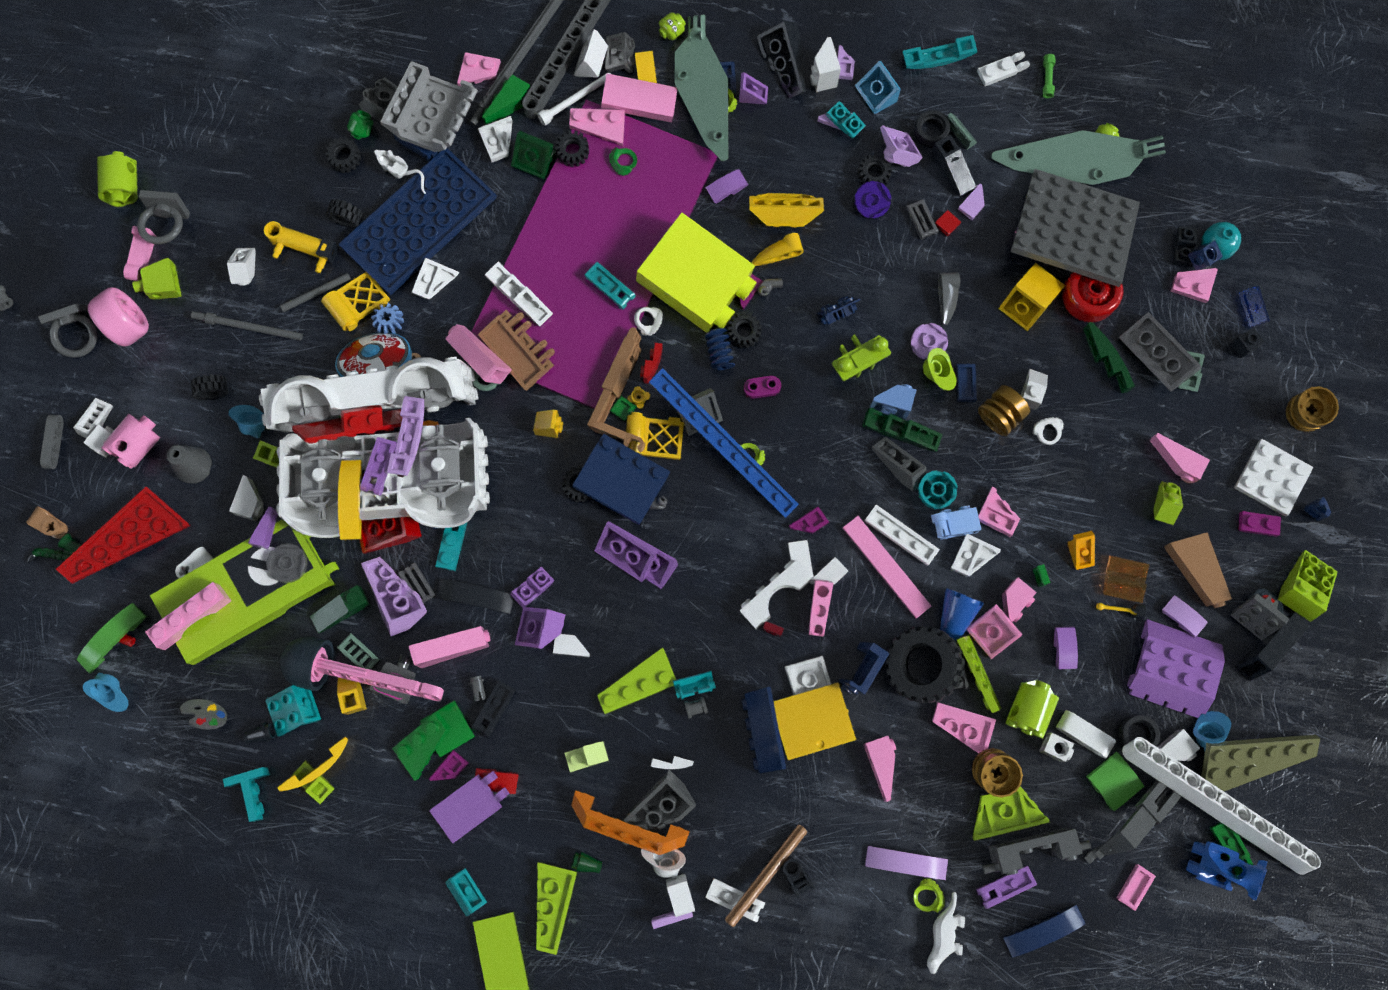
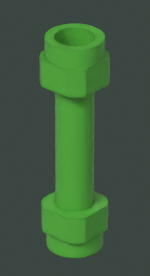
M1046 54L1044 56L1045 85L1042 89L1044 98L1054 97L1055 86L1052 85L1055 55Z

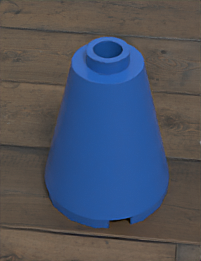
M946 588L940 630L948 633L957 642V639L963 636L984 603Z

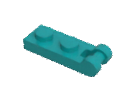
M598 262L585 274L586 279L622 310L627 307V303L630 300L632 301L636 297L628 287ZM620 292L624 294L622 298L617 296Z
M467 523L460 525L458 532L452 531L453 527L445 528L435 567L456 571Z

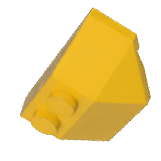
M765 193L749 196V210L767 226L804 227L824 211L823 198L821 197L816 198L806 194Z

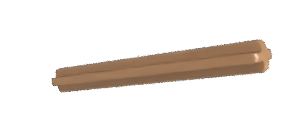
M796 826L727 915L725 921L730 926L734 927L806 835L807 830L803 826Z

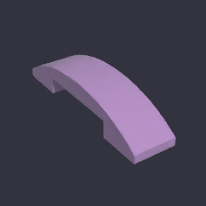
M404 396L400 413L403 419L395 454L391 453L387 473L407 476L415 460L420 443L424 419V399Z
M868 846L865 866L946 880L948 859Z

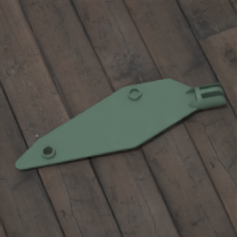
M698 15L693 16V22L691 16H688V37L675 51V86L706 146L721 161H726L728 159V77L706 37L705 15H701V28Z
M1082 130L995 151L992 153V159L1016 171L1033 174L1034 169H1038L1075 182L1094 185L1129 177L1143 159L1166 154V152L1162 150L1148 154V150L1165 146L1164 143L1147 146L1148 142L1163 139V135L1145 140H1134ZM1017 152H1021L1022 157L1020 159L1016 157Z

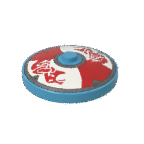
M384 332L371 333L359 337L346 345L338 354L335 367L339 377H346V373L349 372L366 374V370L378 369V372L386 371V367L398 366L399 368L409 360H412V351L408 341L398 334L390 332L384 334Z

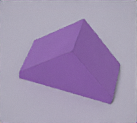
M745 72L741 73L739 102L767 104L768 87Z

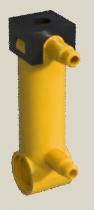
M275 221L267 223L264 227V234L273 245H276L272 255L273 258L277 259L285 246L318 257L319 260L315 269L317 273H321L325 263L333 265L339 251L335 241L326 238L319 239L283 227Z

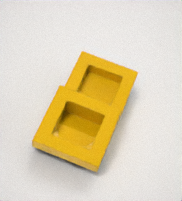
M653 51L635 53L638 80L657 83Z

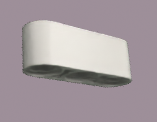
M1065 710L1056 726L1057 730L1105 759L1116 742L1114 738L1068 710Z

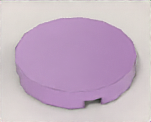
M934 323L922 324L914 330L911 336V348L919 358L926 360L929 352L934 348H941L946 351L948 346L947 334L942 327Z

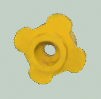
M639 386L635 387L631 395L628 396V401L636 404L637 408H643L645 401L650 399V394Z

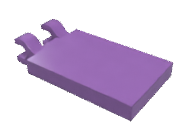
M494 771L483 779L478 774L429 810L452 843L502 807L499 802L510 794L505 787L496 794L492 792L488 784L498 778Z

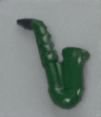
M68 533L58 543V547L64 548V551L37 548L30 553L27 563L35 560L38 556L62 561L66 560L83 544L76 542Z

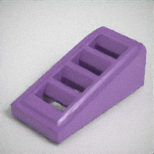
M268 507L248 544L264 549L270 547L278 517L277 510Z

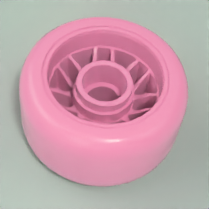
M110 287L103 290L88 304V313L94 324L109 340L119 346L126 347L132 345L144 336L149 329L147 318L139 306L126 293L117 288Z

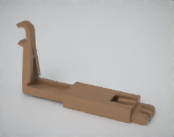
M632 327L624 338L602 385L604 390L587 425L596 433L606 434L609 437L624 441L626 447L629 446L631 441L640 443L637 448L641 453L645 448L642 438L604 423L615 399H619L642 351L639 347L641 336L636 328Z

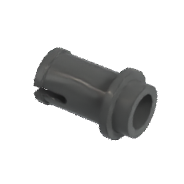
M481 676L470 678V683H468L472 688L474 702L480 701L478 692L480 693L481 700L487 699L483 686L484 679Z

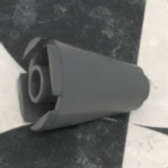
M175 445L167 452V459L179 480L185 483L196 484L203 481L209 475L212 460L204 449L197 446Z

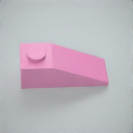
M1159 433L1151 437L1150 442L1174 473L1180 476L1183 481L1194 484L1201 479L1210 461L1209 459Z
M885 736L863 745L883 800L888 802L891 800L895 762L894 750H896L893 739Z

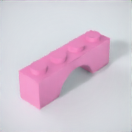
M212 582L145 632L156 648L166 650L182 638V634L189 626L207 615L216 613L230 603L231 599L220 585Z

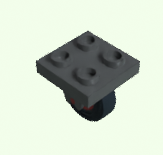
M1268 589L1254 591L1248 600L1234 609L1230 615L1260 640L1265 639L1286 625L1289 620L1283 614V604L1278 600V596Z

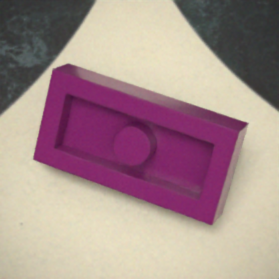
M1245 511L1240 512L1238 531L1275 537L1280 536L1281 517Z

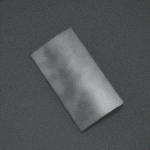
M1149 312L1119 337L1170 391L1176 389L1201 369V365Z

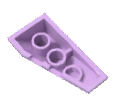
M377 557L361 563L390 636L409 630L427 613L419 594L413 591L404 580H401L383 559Z

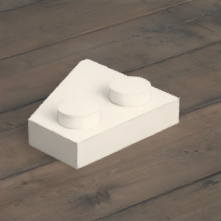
M511 116L478 128L492 162L509 156L512 131Z
M425 258L411 293L430 300L451 282L459 272Z
M966 534L950 569L969 577L1000 553L1001 549Z

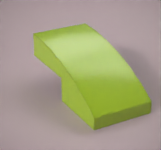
M305 760L292 775L295 774L300 780L315 768ZM322 775L302 786L305 792L319 804L335 789Z

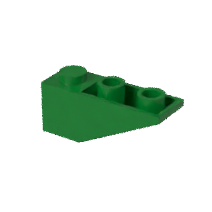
M514 75L506 79L499 94H495L492 104L483 112L484 124L488 125L501 120L523 108L522 102L531 88L530 84Z

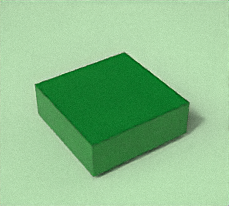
M620 396L610 409V412L626 422L627 416L634 412L636 406Z
M1044 564L1033 569L1038 587L1046 586L1050 583Z

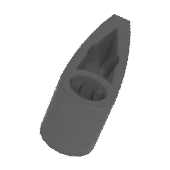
M958 272L938 274L942 326L948 325L957 305L960 287V274Z

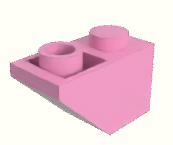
M1020 578L1013 580L1002 593L1004 614L1011 622L1014 621L1015 623L1023 615L1021 613L1023 608H1028L1034 602L1033 596L1037 593Z

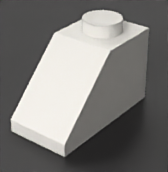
M236 248L227 262L231 284L247 285L252 281L255 274V248Z
M1029 369L1021 396L1027 402L1029 408L1036 410L1042 403L1047 388L1048 375Z
M243 475L229 512L257 522L258 518L263 514L264 503L253 480Z
M1184 729L1176 730L1157 747L1175 760L1187 762L1195 758L1197 755L1195 752L1200 749Z

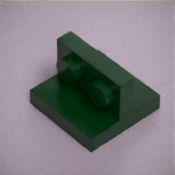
M519 131L516 136L511 166L545 179L549 164L557 155L556 149L553 148L554 144Z

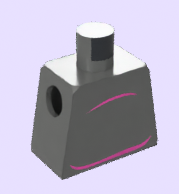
M402 654L396 665L386 662L380 671L381 673L414 680L416 673L407 670L412 659ZM372 685L369 688L372 691L408 705L409 694Z

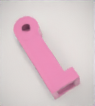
M133 226L131 232L133 239L123 273L125 279L138 281L142 280L140 270L149 264L154 244L145 241L139 235L137 226ZM145 228L149 235L156 237L150 229Z
M814 579L808 635L823 637L833 582Z

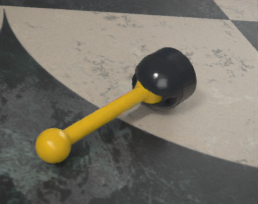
M1103 603L1096 605L1098 610L1108 609L1130 612L1133 618L1140 620L1145 618V604H1135L1131 608L1107 606Z

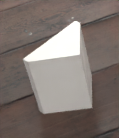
M593 30L584 42L574 76L599 77L608 45L598 31Z

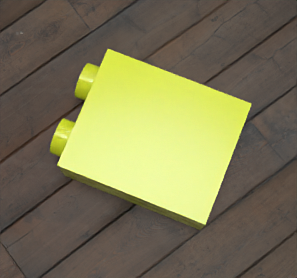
M681 213L637 270L636 282L706 333L714 325L724 328L735 313L734 310L728 307L736 295L745 300L757 284L755 280L750 278L755 265L684 213Z

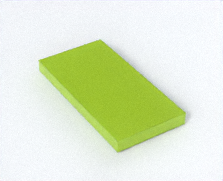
M514 912L474 921L473 926L486 990H529Z

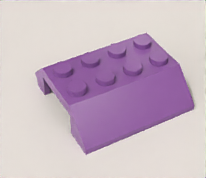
M1146 619L1141 638L1145 639L1136 673L1130 675L1127 685L1130 688L1129 694L1142 699L1147 694V701L1163 705L1167 701L1166 707L1182 712L1185 707L1184 713L1199 718L1201 713L1206 714L1215 700L1225 663L1223 646L1198 636L1195 638L1189 633Z

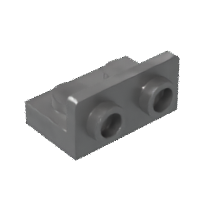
M626 32L607 36L606 44L608 48L606 51L605 69L608 72L625 69L628 73H632L634 65V40Z

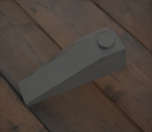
M669 770L621 821L653 832L665 828L670 823L682 820L696 806V803L685 784Z

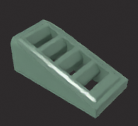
M352 633L337 647L357 667L371 670L380 660ZM353 640L355 643L347 651L345 647ZM357 646L361 647L354 656L350 654ZM365 651L367 654L360 661H357V657ZM369 656L373 658L365 667L362 665Z

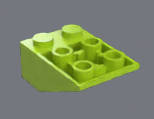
M1304 550L1282 585L1278 600L1311 622L1327 611L1337 571Z

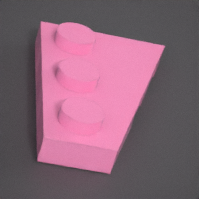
M570 108V129L601 137L602 140H609L623 147L625 110Z

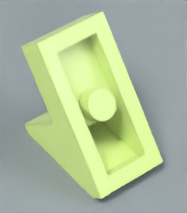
M603 741L565 753L570 772L609 761Z

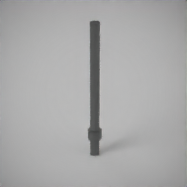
M195 311L191 313L192 319L205 321L207 324L214 325L216 323L299 341L303 337L302 333L219 317L214 313L207 312L204 314Z

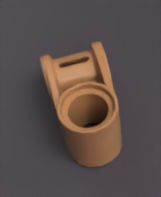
M39 506L36 507L26 521L31 527L57 539H61L68 532V527L64 522Z

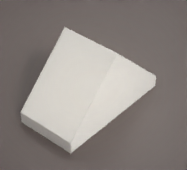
M682 874L675 879H666L667 890L675 917L694 912L695 908L686 875Z

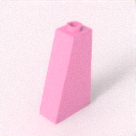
M456 324V326L449 330V335L445 339L485 382L501 384L512 369L465 326Z
M482 626L413 644L409 646L414 665L419 668H425L489 647L488 642L491 639L488 630H484Z

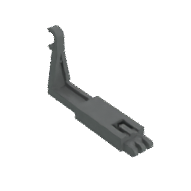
M1156 780L1135 805L1136 811L1122 828L1104 844L1089 851L1084 858L1091 864L1097 857L1102 859L1105 855L1135 849L1151 828L1162 822L1181 798V795L1172 791L1167 797L1166 793L1171 789Z

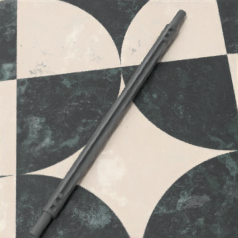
M550 0L477 106L478 109L470 119V124L475 126L478 123L484 110L492 104L495 94H499L504 81L513 75L563 0Z

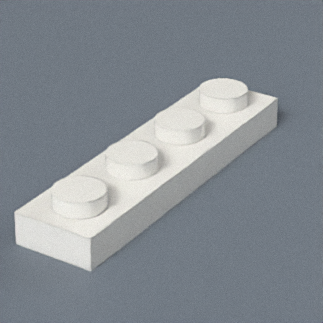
M875 505L865 519L866 523L927 566L940 550L878 505Z

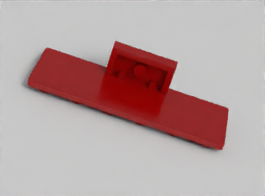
M375 405L342 410L341 418L293 425L292 430L305 442L317 443L318 440H336L341 436L355 437L360 433L373 434L378 430L392 431L394 428L401 427L403 417L400 415L401 409L382 412V407Z

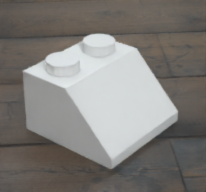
M831 37L826 39L814 59V65L811 66L812 75H810V82L812 86H815L816 92L836 88L838 85L841 68Z

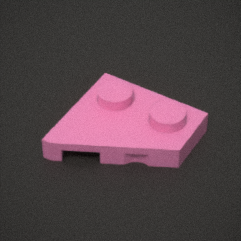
M465 52L457 85L461 87V80L477 84L484 80L496 79L501 64L500 59Z
M1218 269L1178 272L1174 277L1170 292L1207 303Z
M992 487L978 514L979 521L1011 537L1020 518L1010 509L1008 503L1000 498L996 493V488Z

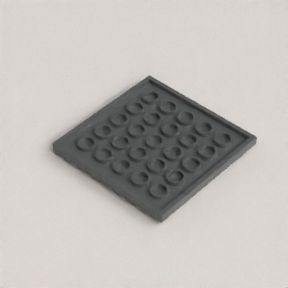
M1034 169L1011 252L1120 287L1124 277L1140 202Z

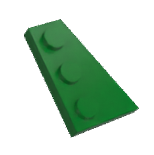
M438 712L433 714L392 748L414 781L419 779L422 770L429 763L433 752L438 748L449 730V727Z

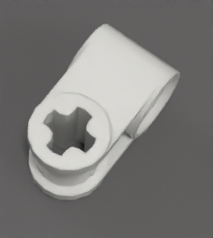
M199 547L176 567V576L181 578L186 575V570L190 573L214 558L204 547Z

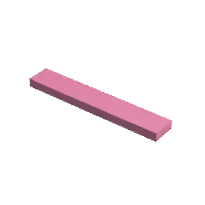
M859 516L842 528L915 619L932 607Z

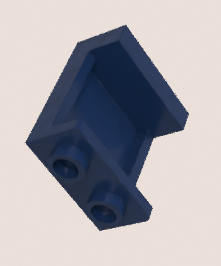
M860 642L857 649L866 654L851 680L839 679L837 681L842 685L841 689L845 692L858 695V693L866 694L890 654L875 643Z

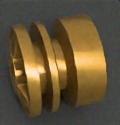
M1001 385L992 394V399H987L978 408V413L985 424L1001 436H1007L1017 426L1016 423H1020L1030 413V408L1018 392L1011 387Z
M1311 387L1291 398L1287 403L1286 418L1290 425L1299 431H1314L1335 419L1339 410L1338 400L1334 393L1327 388Z
M990 748L983 750L976 756L972 764L973 778L978 785L993 796L1001 798L1010 796L1018 790L1022 783L1023 774L1020 765L1015 759L1000 749Z

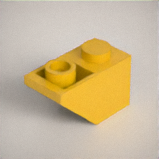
M558 411L536 412L533 429L535 435L558 438V433H562L563 422H561Z
M338 677L337 695L341 713L348 715L366 710L361 683Z

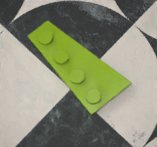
M661 648L597 695L604 714L674 686L673 681L676 678L664 648Z

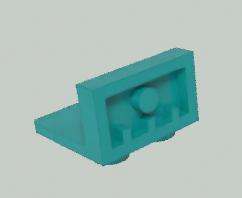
M293 685L266 699L277 736H282L301 725L321 720L311 690Z

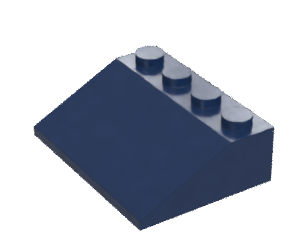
M603 434L572 487L640 525L665 484L670 471Z
M771 687L744 694L745 699H741L743 711L747 710L748 714L745 723L747 731L751 730L752 738H749L750 749L755 751L756 758H752L754 770H758L759 774L786 769Z

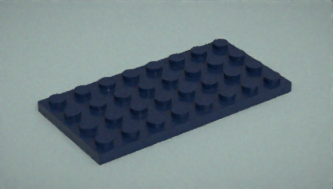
M448 148L439 152L420 170L424 175V191L426 194L421 189V176L419 173H416L339 243V246L390 296L422 267L425 258L430 260L497 198V195Z

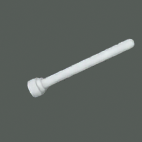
M606 74L550 110L543 109L538 112L537 116L544 126L549 124L554 115L605 84Z

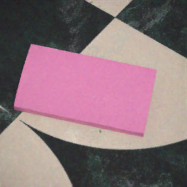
M606 74L601 109L625 110V114L672 123L677 87Z

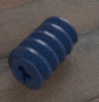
M724 328L711 330L705 335L706 345L709 348V359L712 362L711 368L716 370H726L735 366V363H729L733 356L727 355L732 352V349H726L730 342L724 341L729 338V335H723L727 331Z

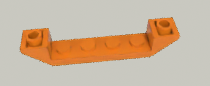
M579 791L574 793L571 806L582 826L586 829L658 855L685 846L690 831L670 825L665 837L656 832L623 822L620 819L591 810L594 801L593 796Z

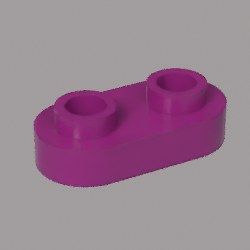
M775 376L752 378L744 384V394L752 399L777 395L781 389V382ZM773 382L775 386L770 387L768 384ZM755 385L757 388L755 390H751L750 386Z

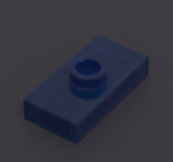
M1254 286L1239 293L1249 328L1270 321L1259 286Z

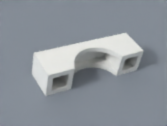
M793 559L784 566L786 570L781 574L776 573L770 579L771 583L767 587L763 585L755 592L756 596L752 600L748 598L742 603L740 612L756 630L771 617L768 605L771 596L776 591L782 588H793L800 591L814 579V575L799 559L795 562Z

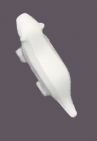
M956 892L952 893L951 903L937 917L933 925L934 946L927 960V966L931 974H935L943 960L953 952L962 955L963 945L954 943L956 927L964 928L965 924L964 916L959 914L953 916L957 900Z

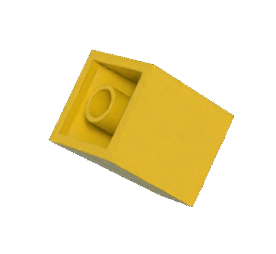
M1035 263L1015 285L998 309L1028 331L1065 285Z

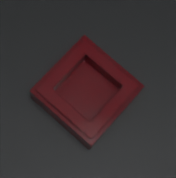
M766 621L762 630L781 637L784 628Z

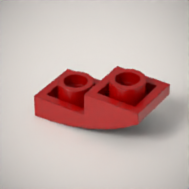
M655 343L654 349L650 350V360H645V366H641L640 377H643L645 384L649 383L658 369L663 350L662 343Z
M476 768L475 776L479 774L482 779L492 771L498 776V778L488 784L492 792L498 793L505 787L510 794H516L517 772H501L496 769Z

